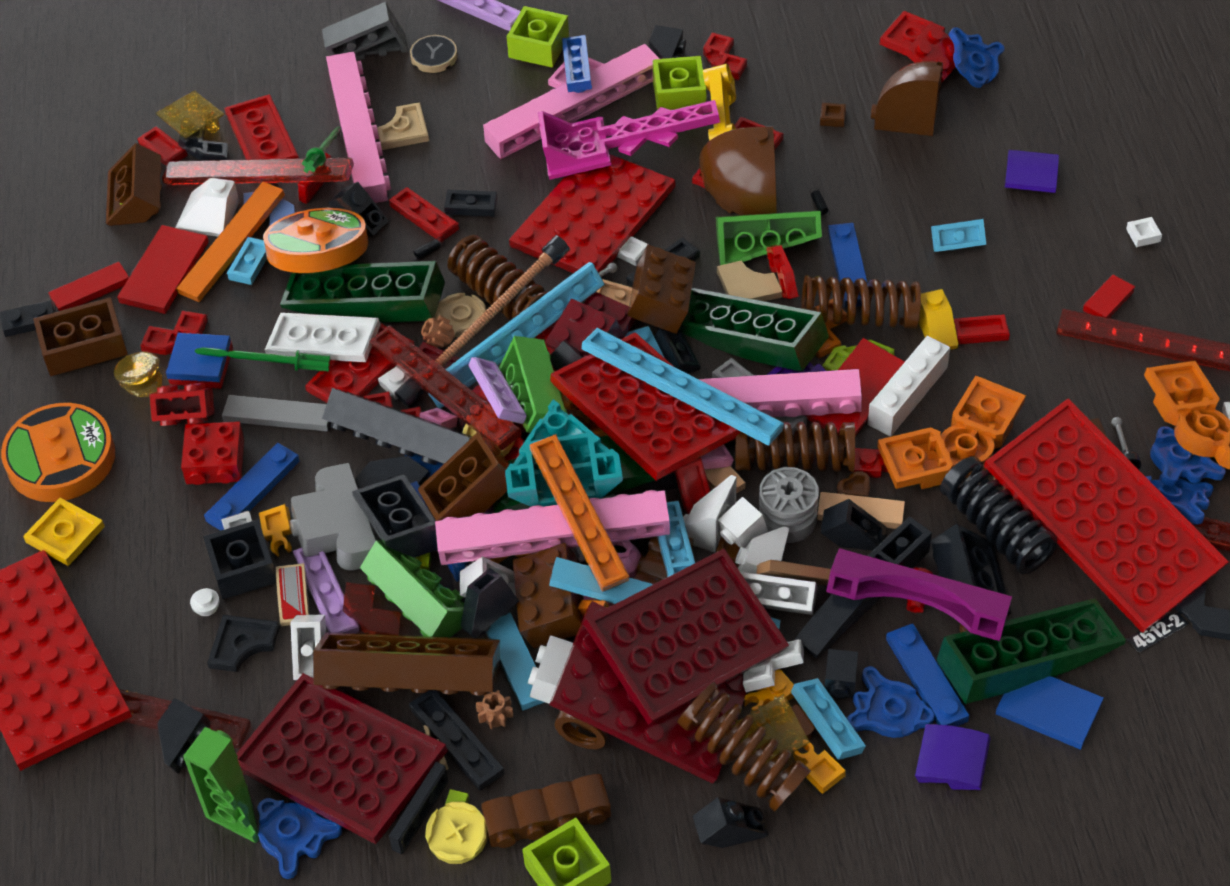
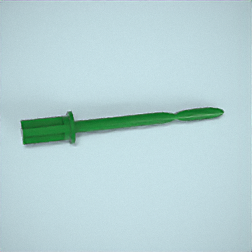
M340 126L331 132L319 148L314 147L308 150L306 158L302 162V165L305 166L303 169L305 173H308L309 170L314 172L325 163V152L340 134Z
M205 347L194 350L197 354L207 356H229L237 359L295 364V371L307 369L329 372L330 356L300 353V350L296 351V356L246 351L228 352L223 349Z

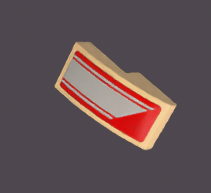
M305 564L276 567L281 626H289L296 615H309Z

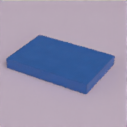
M1049 676L1005 693L996 709V715L1081 750L1104 698Z

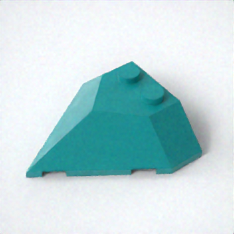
M553 399L548 406L549 410L544 418L539 419L519 449V456L515 462L509 464L505 470L508 497L530 507L536 505L543 507L557 505L530 451V444L556 434L589 499H601L623 481L619 454L613 449L609 450L601 443L597 435L572 414L568 415L564 412L560 404Z

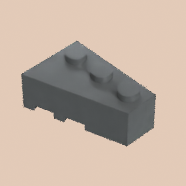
M386 2L322 29L325 49L330 56L354 52L356 60L365 59V55L379 53V56H386V52L401 50V53L409 52L405 33Z

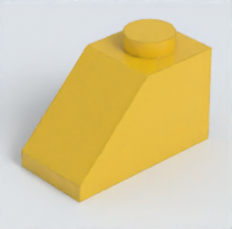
M943 289L922 293L918 323L924 336H929L949 346L950 350L958 348L952 308Z

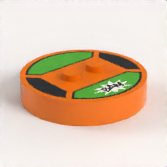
M316 208L290 214L271 224L263 236L268 262L280 270L293 273H315L339 268L358 259L368 247L364 219L353 211L340 208Z
M55 403L29 412L11 427L2 444L1 458L9 480L17 491L37 501L56 502L59 498L64 500L74 499L99 485L108 475L114 463L115 444L107 422L98 412L81 404Z

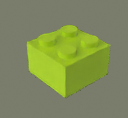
M524 6L507 35L508 57L553 68L563 49L562 38L569 37L568 15Z
M701 56L653 60V86L657 110L660 107L675 110L706 102V85L703 77Z
M577 818L572 819L522 849L525 867L538 886H606L611 883L610 864Z

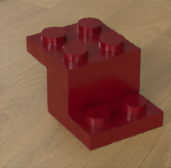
M598 292L589 296L584 304L571 298L546 339L545 344L547 347L555 350L566 339L586 357L590 353L581 349L582 342L596 328L618 339H622L628 333L635 319L627 316L629 306Z

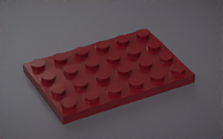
M725 549L594 614L583 622V625L648 725L695 700L712 682H715L717 687L774 655L779 654L789 646Z
M592 601L586 610L549 705L713 784L717 780L722 766L719 758L723 749L711 754L707 749L711 738L701 743L695 739L699 726L691 731H686L677 723L678 719L692 702L650 725L647 724L583 625L587 618L606 609V607ZM743 674L717 687L720 693L710 703L706 702L699 713L712 704L722 693H727L730 696V700L715 721L733 705L739 704L742 706L747 693L743 685ZM738 717L733 722V724L727 732H729L736 725Z
M303 673L236 754L243 774L366 840L377 844L415 795L435 762L439 763L448 750L446 744L336 689H325L322 685H314V678Z

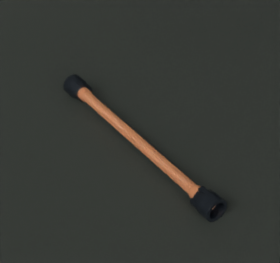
M555 235L541 249L542 254L536 263L522 277H519L515 284H512L507 289L508 291H505L479 319L474 321L472 326H469L464 331L465 333H462L436 361H433L431 366H428L423 371L424 373H421V375L416 376L414 379L410 377L394 392L401 402L407 407L414 404L424 393L422 389L427 381L434 374H437L439 369H442L446 362H449L482 327H485L487 322H490L494 315H497L502 310L501 308H504L544 267L549 266L551 263L555 265L570 251L567 243L561 237Z

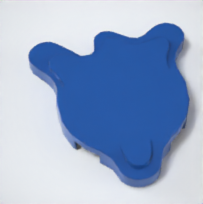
M958 27L952 28L949 32V37L954 44L953 60L955 67L972 86L981 88L984 84L991 82L999 72L998 57L1004 52L1005 47L1000 42L986 45L979 34L967 35Z
M1163 426L1158 429L1156 440L1150 450V457L1153 463L1161 470L1160 480L1164 485L1174 486L1180 477L1186 478L1194 484L1199 483L1205 477L1214 480L1223 479L1226 473L1224 467L1215 463L1209 457L1197 456L1185 450L1177 442L1174 429L1171 427Z
M1161 475L1159 480H1152L1151 476H1145L1190 523L1201 524L1205 515L1201 510L1208 509L1210 503L1208 497L1213 492L1211 484L1207 482L1194 484L1179 478L1176 485L1167 486L1161 482Z
M872 666L863 669L861 678L869 691H858L854 694L853 703L856 711L847 717V720L856 732L871 730L883 736L900 738L908 736L918 729L925 728L926 724L933 723L934 712L917 696L916 689L908 684L884 678Z
M266 798L257 807L260 816L258 836L261 845L268 854L279 861V871L284 879H291L297 875L299 857L306 854L310 858H317L320 855L323 843L327 840L338 838L343 832L342 826L329 819L320 817L316 812L299 803H284V800L277 801Z

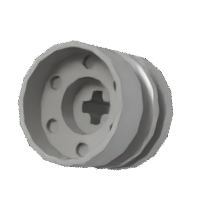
M783 467L771 471L763 478L760 484L759 512L763 515L768 532L783 526L789 528L786 543L804 540L812 534L817 524L819 487L815 479L808 472L794 467Z

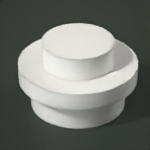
M208 588L198 590L192 595L190 600L193 611L201 616L214 614L220 603L217 592Z

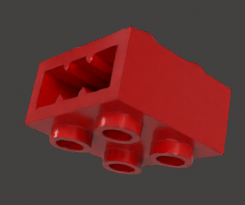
M205 383L184 385V389L178 390V385H166L157 387V392L149 394L152 421H160V426L176 425L181 423V419H187V424L203 423L208 421L209 416L215 414L213 388H205Z
M240 422L185 424L181 469L186 484L238 482L241 479L244 435Z

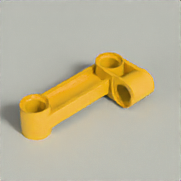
M728 64L703 70L706 88L711 93V101H716L720 123L713 124L714 128L708 130L709 141L724 132L736 129L735 125L730 121L729 106L736 100L735 80Z

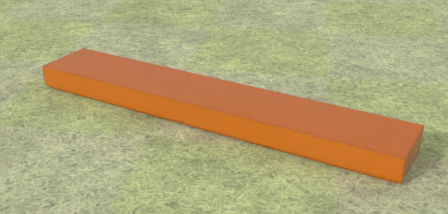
M262 182L177 287L178 294L200 302L238 255L247 237L254 235L285 196L283 189Z
M555 434L530 444V451L602 592L629 581V575L557 435Z

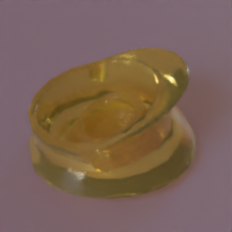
M150 352L130 354L119 361L114 368V376L120 382L119 385L134 396L148 397L150 396L149 394L157 392V387L162 386V375L158 370L159 358Z

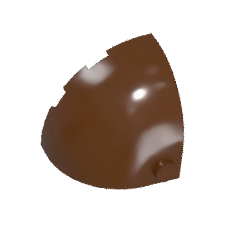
M915 62L895 72L883 86L877 104H872L871 119H875L874 129L933 136L942 82L943 62Z
M773 126L734 129L711 139L700 153L699 164L704 187L715 198L716 203L730 214L732 212L738 215L777 213Z

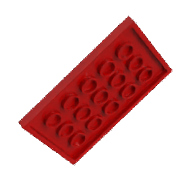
M610 154V166L565 176L511 236L509 245L516 250L539 259V256L542 254L541 249L555 235H558L567 243L570 251L554 266L575 273L585 264L591 262L599 273L607 268V265L618 255L621 247L630 237H633L676 187L675 179Z
M636 332L620 339L673 366ZM592 354L551 373L550 381L655 480L670 474L735 439L741 433V431Z

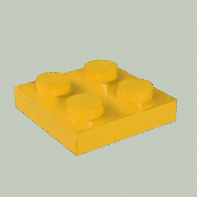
M59 498L23 537L27 544L40 551H46L47 555L69 566L105 526L103 520Z

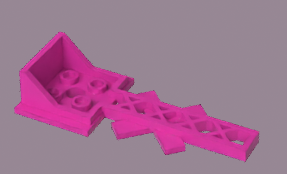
M715 100L675 110L660 107L653 115L637 119L623 116L615 124L604 126L603 117L569 123L544 111L538 112L549 180L610 166L609 149L619 147V152L632 156L647 140L670 147L678 139V134H676L678 132L720 123Z

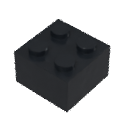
M259 520L203 536L222 600L277 583L274 566Z

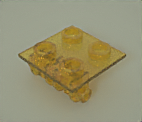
M194 90L156 112V115L186 138L203 127L208 132H217L220 128L218 119L224 116V113Z
M785 694L780 697H774L773 701L764 706L760 705L756 711H750L751 714L749 715L754 717V723L741 740L742 742L760 726L765 727L767 732L754 752L770 738H777L779 744L766 764L783 749H789L793 753L810 743ZM736 719V724L732 725L731 728L736 726L742 719Z

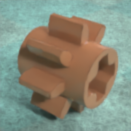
M440 315L437 319L434 317L428 319L421 331L422 336H424L423 340L436 348L439 346L442 348L447 347L454 338L453 326L449 324L450 320Z
M499 690L484 695L482 702H476L477 712H479V723L486 722L490 729L499 726L505 727L507 717L511 718L514 716L513 708L510 707V696L504 698Z

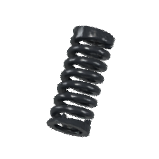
M972 456L958 462L942 480L940 485L941 493L947 496L952 504L957 505L959 512L966 515L968 521L976 525L977 530L981 534L986 535L989 543L996 545L1000 554L1006 555L1007 561L1015 565L1020 574H1029L1041 567L1055 552L1058 546L1057 537L1050 530H1046L1040 520H1033L1031 511L1028 509L1023 510L1021 502L1018 499L1013 500L1008 489L1003 490L1004 487L1000 482L994 479V476L987 469L983 470L984 465L979 458ZM971 472L969 477L962 484H960L961 481L965 478V476Z

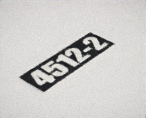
M1179 613L1168 614L1144 633L1138 631L1126 638V640L1140 653L1187 626L1189 623Z

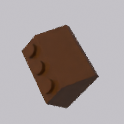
M135 143L109 169L106 208L107 225L144 223L152 215H156L161 208L160 191L162 188L160 184V174L162 172L161 155Z

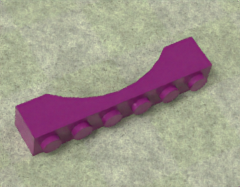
M840 548L830 570L826 591L853 600L886 596L918 601L950 615L970 633L998 641L1001 639L1012 596Z

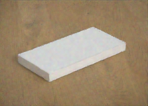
M280 313L266 345L265 352L266 354L296 356V351L300 350V353L330 356V360L366 362L379 330L380 321L379 318Z

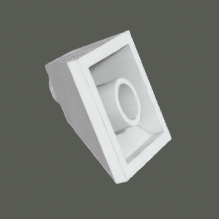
M210 178L191 192L175 228L218 237L232 220L239 204L235 181Z
M730 475L694 504L690 514H685L683 517L688 537L694 539V546L716 552L721 537L720 532L722 531L718 519L736 503L737 476Z

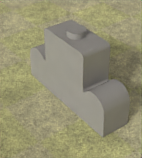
M349 463L320 469L315 476L316 492L291 498V532L293 537L298 536L304 556L318 555L322 551L325 553L337 551V563L341 568L357 570L360 569L375 543V538L368 518L353 497L352 491L358 490Z

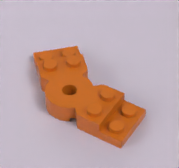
M1196 361L1147 368L1144 376L1156 394L1153 403L1164 421L1175 426L1174 435L1177 442L1192 454L1201 457H1214L1220 466L1230 470V420L1223 413L1215 410L1220 398Z
M975 375L953 411L951 427L944 430L942 434L941 431L930 427L879 439L877 447L895 488L899 489L919 484L921 489L941 485L942 480L952 467L968 457L975 456L984 465L985 461L993 456L994 449L1003 445L1012 430L1016 416L1025 403L1026 395Z

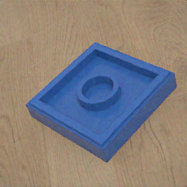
M178 333L166 371L167 378L220 382L227 356L201 355L195 353L194 350L205 347L229 351L231 344L230 336Z

